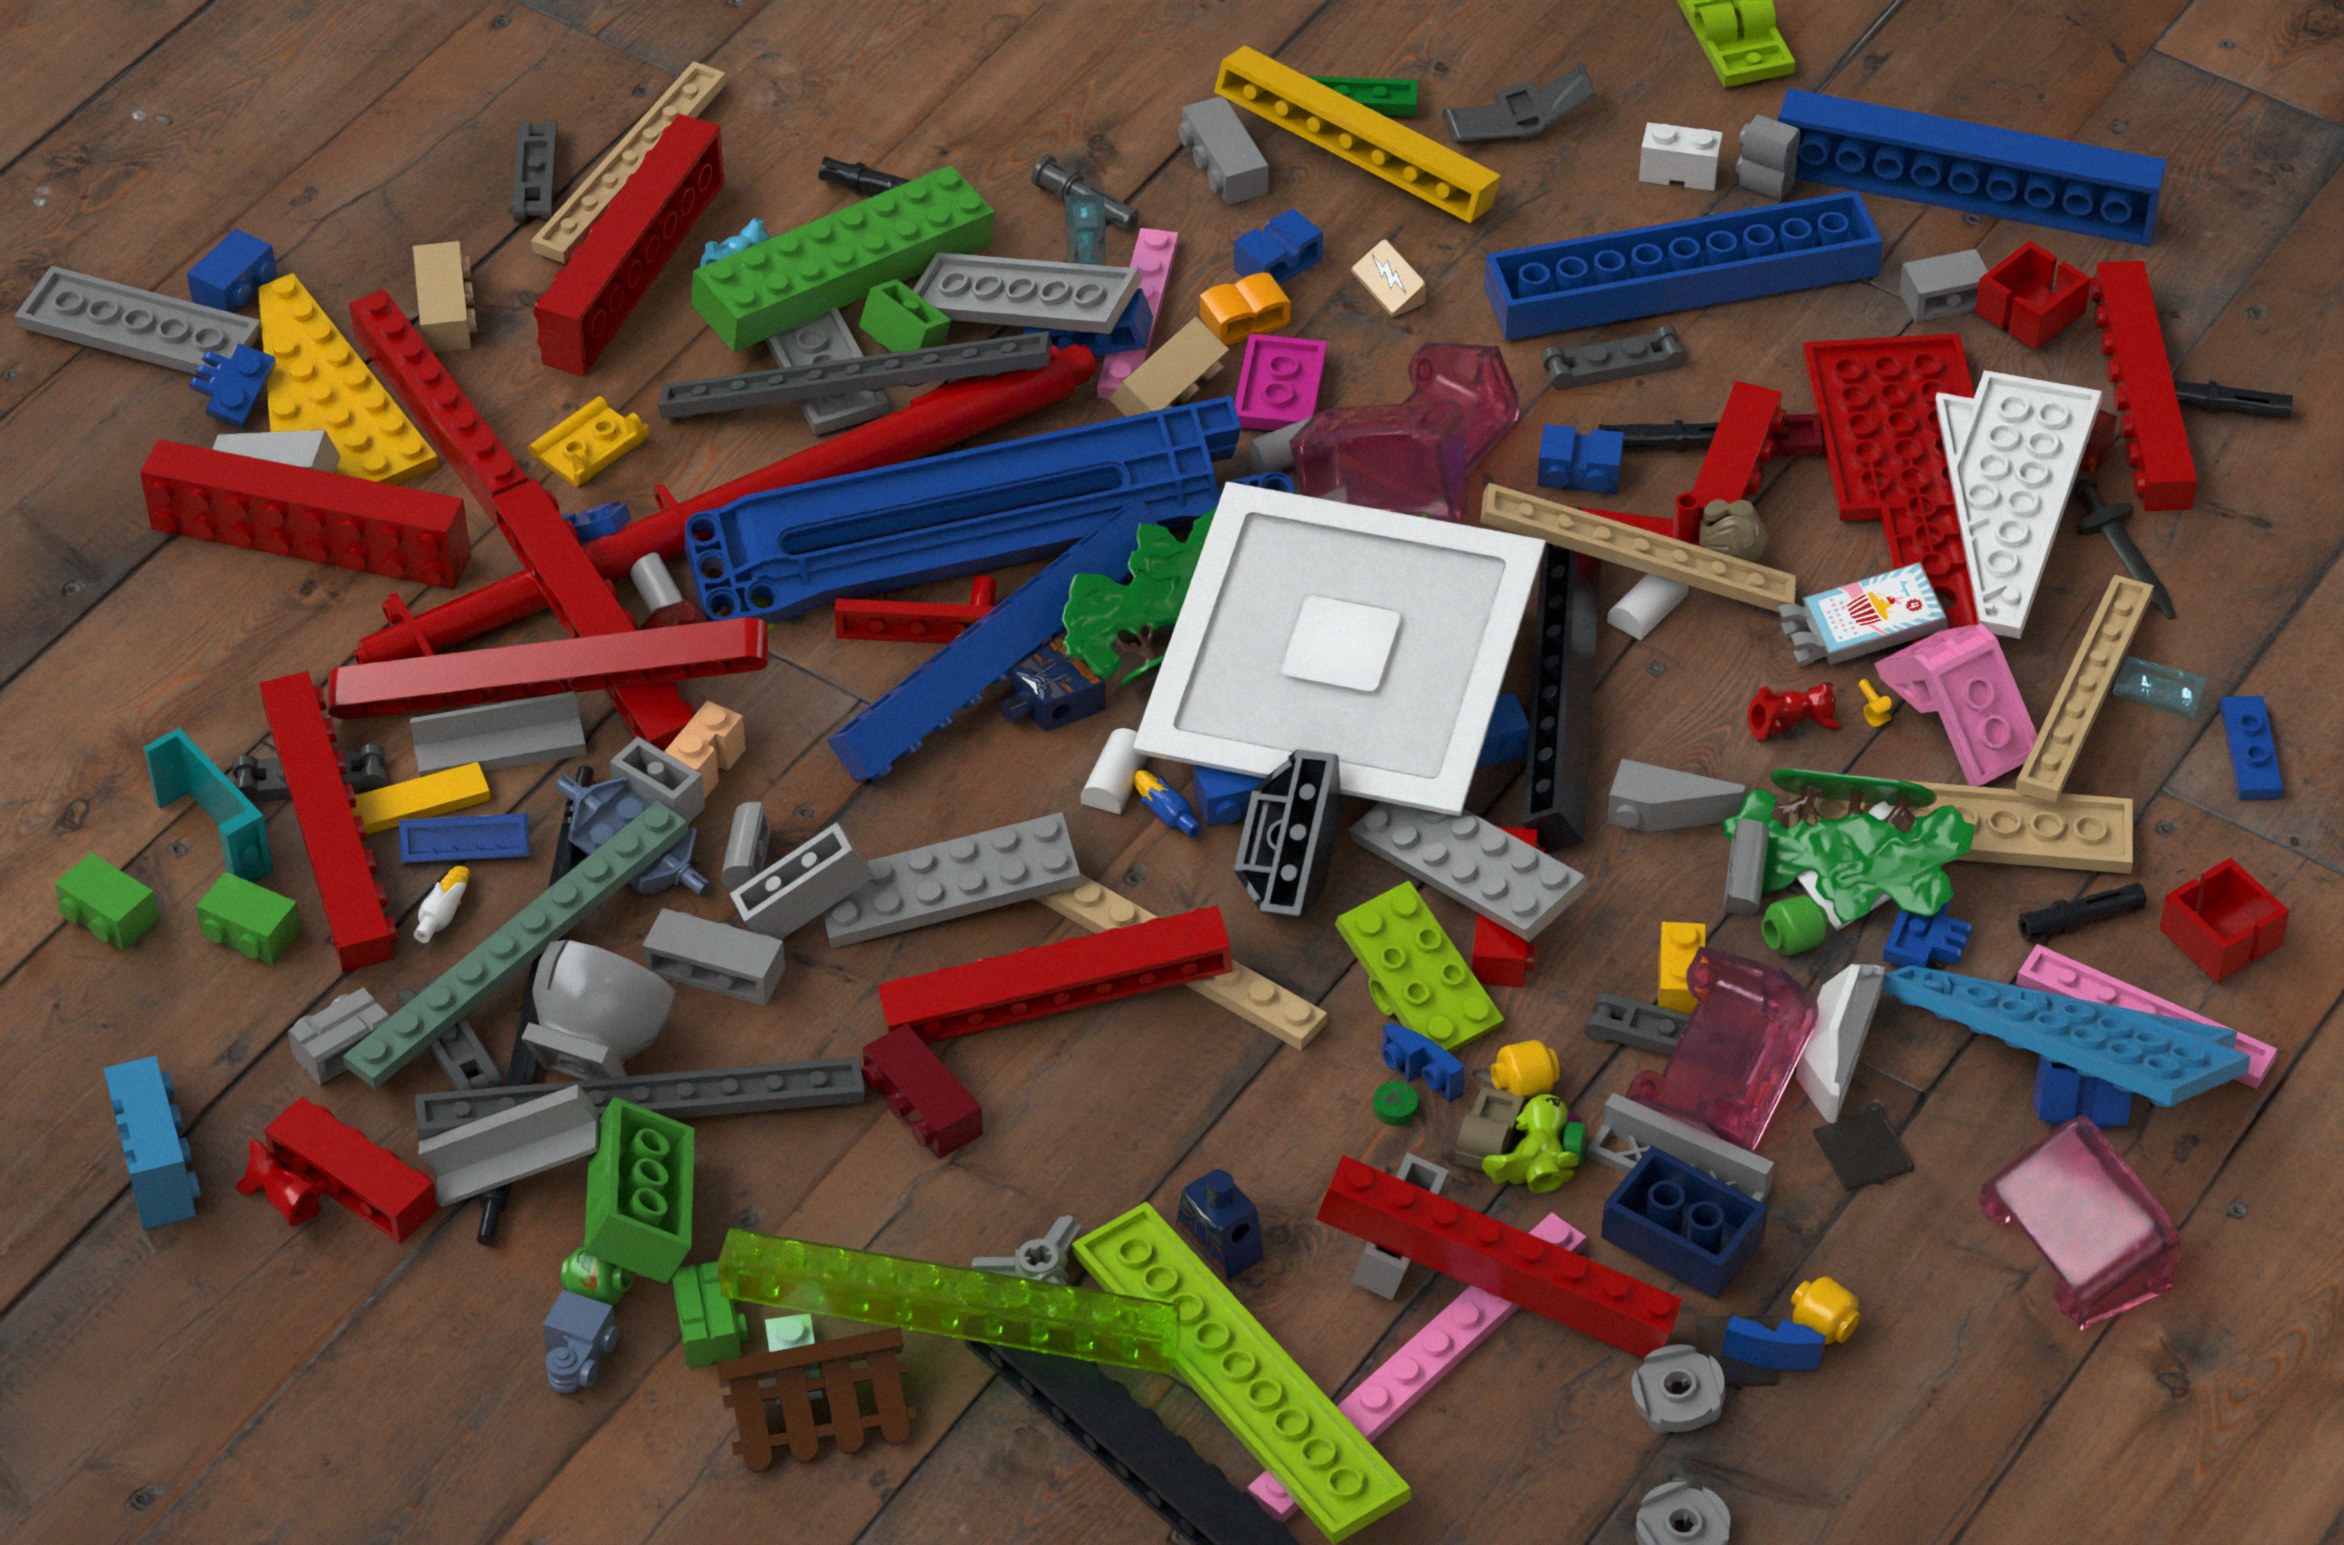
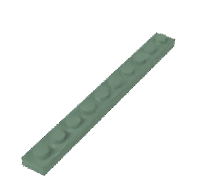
M659 801L654 802L343 1056L345 1067L376 1090L544 952L550 942L560 939L689 833L687 821Z

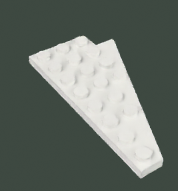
M1984 370L1974 399L1939 392L1936 394V411L1978 624H1983L1992 634L2021 638L2102 402V391Z

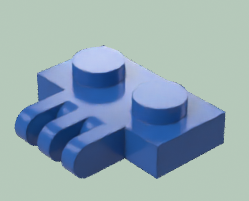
M240 343L237 345L231 359L206 351L202 360L212 367L200 364L196 374L208 380V382L193 377L189 387L196 392L211 397L206 407L207 416L244 429L276 365V359L274 356Z
M619 501L603 503L582 510L577 516L574 512L561 515L564 521L569 519L574 525L579 537L578 543L616 533L632 519L627 505L621 504Z
M1951 900L1942 904L1941 909L1931 916H1923L1900 910L1884 948L1882 961L1902 967L1914 965L1924 968L1927 967L1930 958L1958 964L1963 956L1962 951L1966 949L1973 927L1968 922L1948 917Z

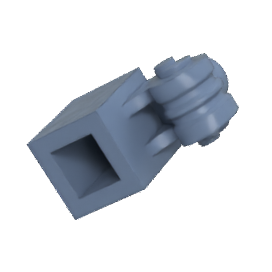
M562 1290L543 1323L546 1350L549 1352L545 1361L549 1386L557 1393L567 1394L575 1392L581 1386L590 1388L593 1385L598 1374L599 1362L605 1352L610 1353L614 1349L619 1335V1328L615 1326L612 1305Z

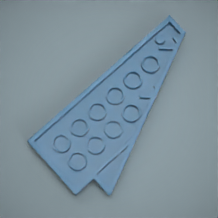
M1914 965L1885 974L1883 978L1882 991L1898 997L1899 1001L1905 1005L1921 1006L1933 1011V1014L1940 1019L1956 1020L1968 1025L1969 1029L1975 1033L1991 1034L2003 1039L2004 1043L2010 1047L2026 1048L2040 1054V1057L2045 1061L2063 1063L2076 1068L2077 1073L2080 1075L2099 1077L2113 1083V1086L2120 1091L2136 1092L2149 1097L2150 1101L2158 1106H2176L2181 1101L2201 1095L2204 1091L2220 1084H2226L2230 1080L2248 1073L2250 1056L2233 1049L2235 1048L2237 1031Z

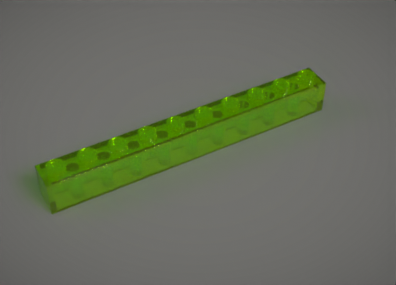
M730 1227L717 1263L721 1297L901 1327L1171 1375L1180 1341V1304Z

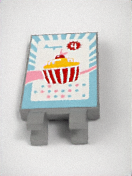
M1920 562L1804 597V607L1795 603L1778 606V612L1783 621L1780 623L1781 630L1786 640L1791 638L1796 649L1793 651V656L1799 668L1824 657L1827 658L1829 665L1836 664L1948 629L1947 617Z

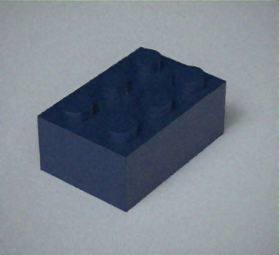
M1651 1145L1604 1203L1601 1238L1718 1299L1764 1241L1768 1206Z

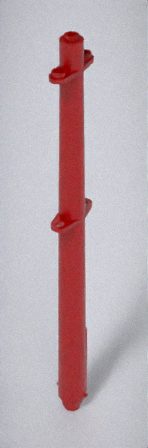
M1074 344L1062 350L1052 345L1049 366H1043L1034 371H1025L1023 369L1006 371L996 376L977 375L965 377L911 399L910 406L679 504L661 483L653 487L654 499L660 512L627 525L616 533L608 534L581 545L583 551L589 549L592 552L598 565L599 575L603 581L609 579L612 583L629 576L633 565L640 558L653 552L659 555L662 562L685 554V525L687 520L695 513L721 508L748 494L917 460L1074 396L1075 387L1090 381V376L1097 373L1095 358L1086 345L1078 346ZM698 531L693 537L704 542L711 540L713 535L706 531ZM711 568L704 570L702 573L710 571ZM526 569L415 617H412L399 595L393 593L387 596V601L381 603L385 618L393 626L359 639V649L354 650V657L357 665L433 656L436 652L547 609L550 606Z

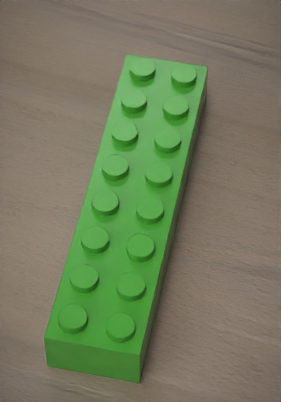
M949 165L693 270L691 305L733 352H737L799 326L806 321L825 315L836 306L839 309L868 296L871 287L894 279L903 282L925 272L937 252L967 255L991 244L995 211L953 166Z

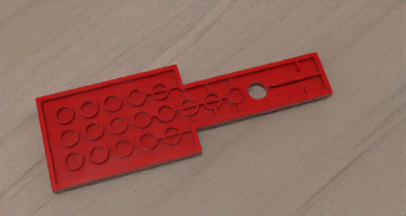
M1960 334L1803 342V360L1815 414H1820L1822 445L1839 521L1880 519L1891 571L1920 562L1934 592H1944L1948 600L1956 602L1952 608L1943 610L1947 617L1948 629L1978 624L1936 411L1937 392L1972 399L1975 397ZM1930 635L1908 641V645L1910 646Z

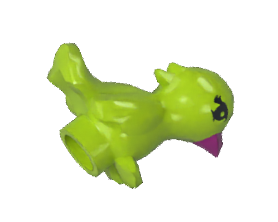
M1549 1094L1537 1095L1527 1103L1522 1113L1516 1117V1121L1519 1123L1516 1129L1524 1131L1527 1136L1519 1142L1512 1153L1507 1155H1488L1483 1159L1482 1168L1492 1178V1182L1495 1185H1500L1508 1180L1513 1184H1523L1527 1181L1532 1192L1542 1194L1557 1189L1562 1182H1569L1570 1178L1574 1176V1170L1570 1168L1579 1164L1578 1155L1568 1151L1564 1152L1559 1139L1569 1122H1581V1118L1576 1113L1568 1111L1565 1104L1557 1096Z

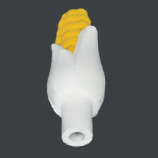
M455 866L440 883H436L433 891L422 902L419 909L420 924L414 932V936L418 941L422 943L429 942L434 932L442 931L452 921L457 906L461 904L460 899L468 884L470 870L467 867Z

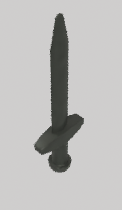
M2090 478L2078 480L2074 486V493L2078 499H2083L2092 514L2078 523L2079 534L2091 535L2103 532L2136 581L2154 585L2150 602L2167 618L2173 619L2175 613L2167 591L2121 525L2122 522L2133 515L2134 506L2131 503L2107 506L2096 491L2098 486L2095 481Z

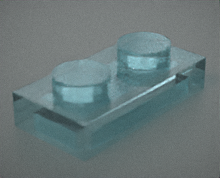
M2127 655L2115 682L2113 695L2194 718L2206 688L2207 678Z

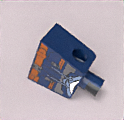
M1057 635L1013 667L1010 672L1011 696L1000 702V708L1004 717L1010 723H1014L1028 715L1042 730L1051 731L1105 710V681L1100 676L1093 674L1083 659L1066 657L1063 639Z
M1215 1169L1187 1185L1182 1190L1176 1226L1227 1281L1264 1259L1258 1211L1249 1198L1236 1186L1231 1174Z

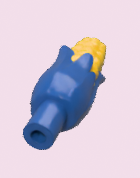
M1144 770L1136 772L1133 785L1142 796L1140 803L1149 807L1164 825L1175 830L1181 829L1189 838L1197 837L1202 830V826L1192 817L1193 811L1187 799L1174 790L1163 776L1156 778L1153 774Z

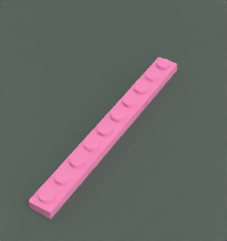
M1552 1212L1529 1232L1533 1236L1576 1254H1579L1586 1248V1236ZM1472 1285L1469 1286L1345 1398L1337 1408L1371 1444L1521 1306ZM1267 1470L1247 1487V1493L1256 1500L1260 1509L1282 1523L1300 1508Z

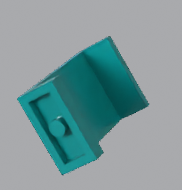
M180 727L143 747L155 804L159 808L189 793L218 823V831L228 873L256 883L274 872L263 814Z

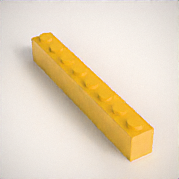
M1246 45L1222 60L1214 89L1216 94L1468 223L1473 222L1492 208L1501 178L1500 174Z

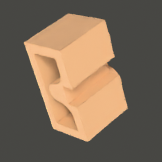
M706 701L664 751L702 774L704 799L719 782L718 768L728 771L746 750L743 715Z

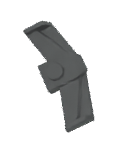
M1581 62L1576 68L1538 92H1535L1531 81L1497 91L1494 97L1497 105L1454 109L1445 107L1442 116L1451 139L1455 142L1514 137L1515 139L1525 141L1543 135L1546 127L1594 98L1597 94L1584 63Z

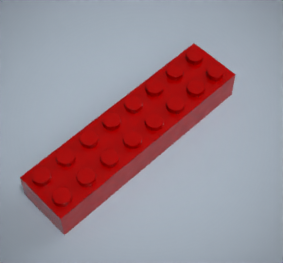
M678 114L671 125L663 129L660 139L653 149L646 152L642 164L636 172L628 176L625 187L619 195L611 199L607 211L599 222H595L592 225L589 235L581 246H577L574 249L571 259L564 269L556 273L552 285L544 296L541 295L537 299L534 306V317L537 318L538 325L537 344L541 349L543 365L582 377L590 370L724 185L720 125Z
M161 439L157 440L140 471L151 529L164 533H173L204 541H213L240 548L289 556L315 563H324L355 571H364L450 589L456 588L471 557L463 498Z

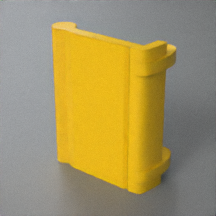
M598 396L528 445V451L533 458L538 459L543 465L578 488L632 448L643 443L649 436V426L642 424L640 418L635 413H631L624 418L608 407L603 397Z

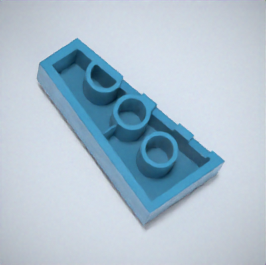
M156 1055L103 1068L143 1230L196 1217L193 1199L201 1197L195 1170L186 1171L185 1165L192 1163L187 1138L178 1139L176 1131L184 1129L178 1104L169 1105L167 1099L175 1096L169 1071L160 1072Z

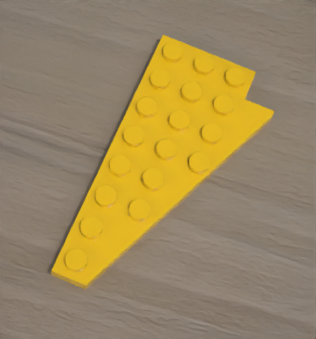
M294 273L258 287L264 353L274 356L276 359V365L266 383L270 432L325 430L341 456L335 474L399 485L438 468L439 463L436 453Z

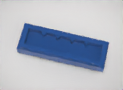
M2222 697L2220 710L2239 800L2281 799L2283 786L2264 697Z
M528 813L399 820L401 863L530 856Z

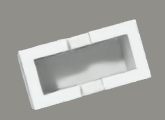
M1647 122L1641 147L1639 182L1669 185L1670 180L1685 182V188L1715 191L1720 167L1723 132Z

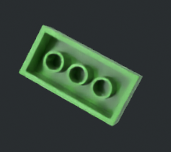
M613 1097L599 1119V1149L597 1152L589 1155L584 1253L600 1261L609 1262L636 1272L640 1276L649 1277L665 1284L668 1283L691 1249L695 1128Z

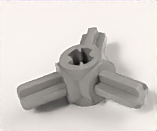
M1070 1215L1059 1217L1044 1239H1034L1024 1243L1020 1249H1015V1257L974 1258L971 1262L972 1281L974 1283H1016V1290H1021L1027 1297L1045 1300L1059 1321H1066L1068 1323L1075 1321L1076 1316L1082 1313V1305L1066 1284L1068 1274L1064 1268L1068 1263L1066 1253L1071 1248V1243L1075 1242L1080 1235L1081 1225Z

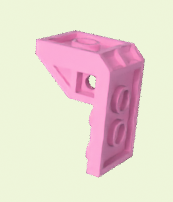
M1983 624L1938 631L1874 663L1880 679L1920 713L1938 711L1969 786L1979 787L2025 763L2038 735L1997 637Z

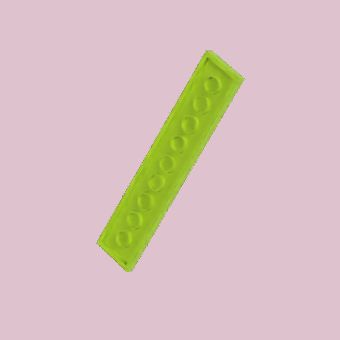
M1147 1201L1071 1243L1073 1256L1333 1545L1411 1500V1487Z

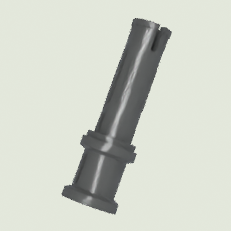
M1051 155L1043 156L1036 164L1031 176L1033 185L1039 188L1044 186L1057 193L1058 199L1063 202L1073 201L1080 204L1087 210L1115 224V226L1125 232H1130L1136 226L1139 220L1138 216L1140 215L1137 209L1122 203L1115 197L1089 184L1078 170L1066 169L1059 165L1056 158Z

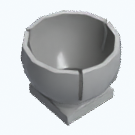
M571 940L550 942L539 960L533 985V1001L539 1026L528 1022L522 1040L544 1069L578 1080L626 1077L628 1075L623 1069L624 1062L654 1045L669 1021L675 991L659 975L618 954L597 946Z

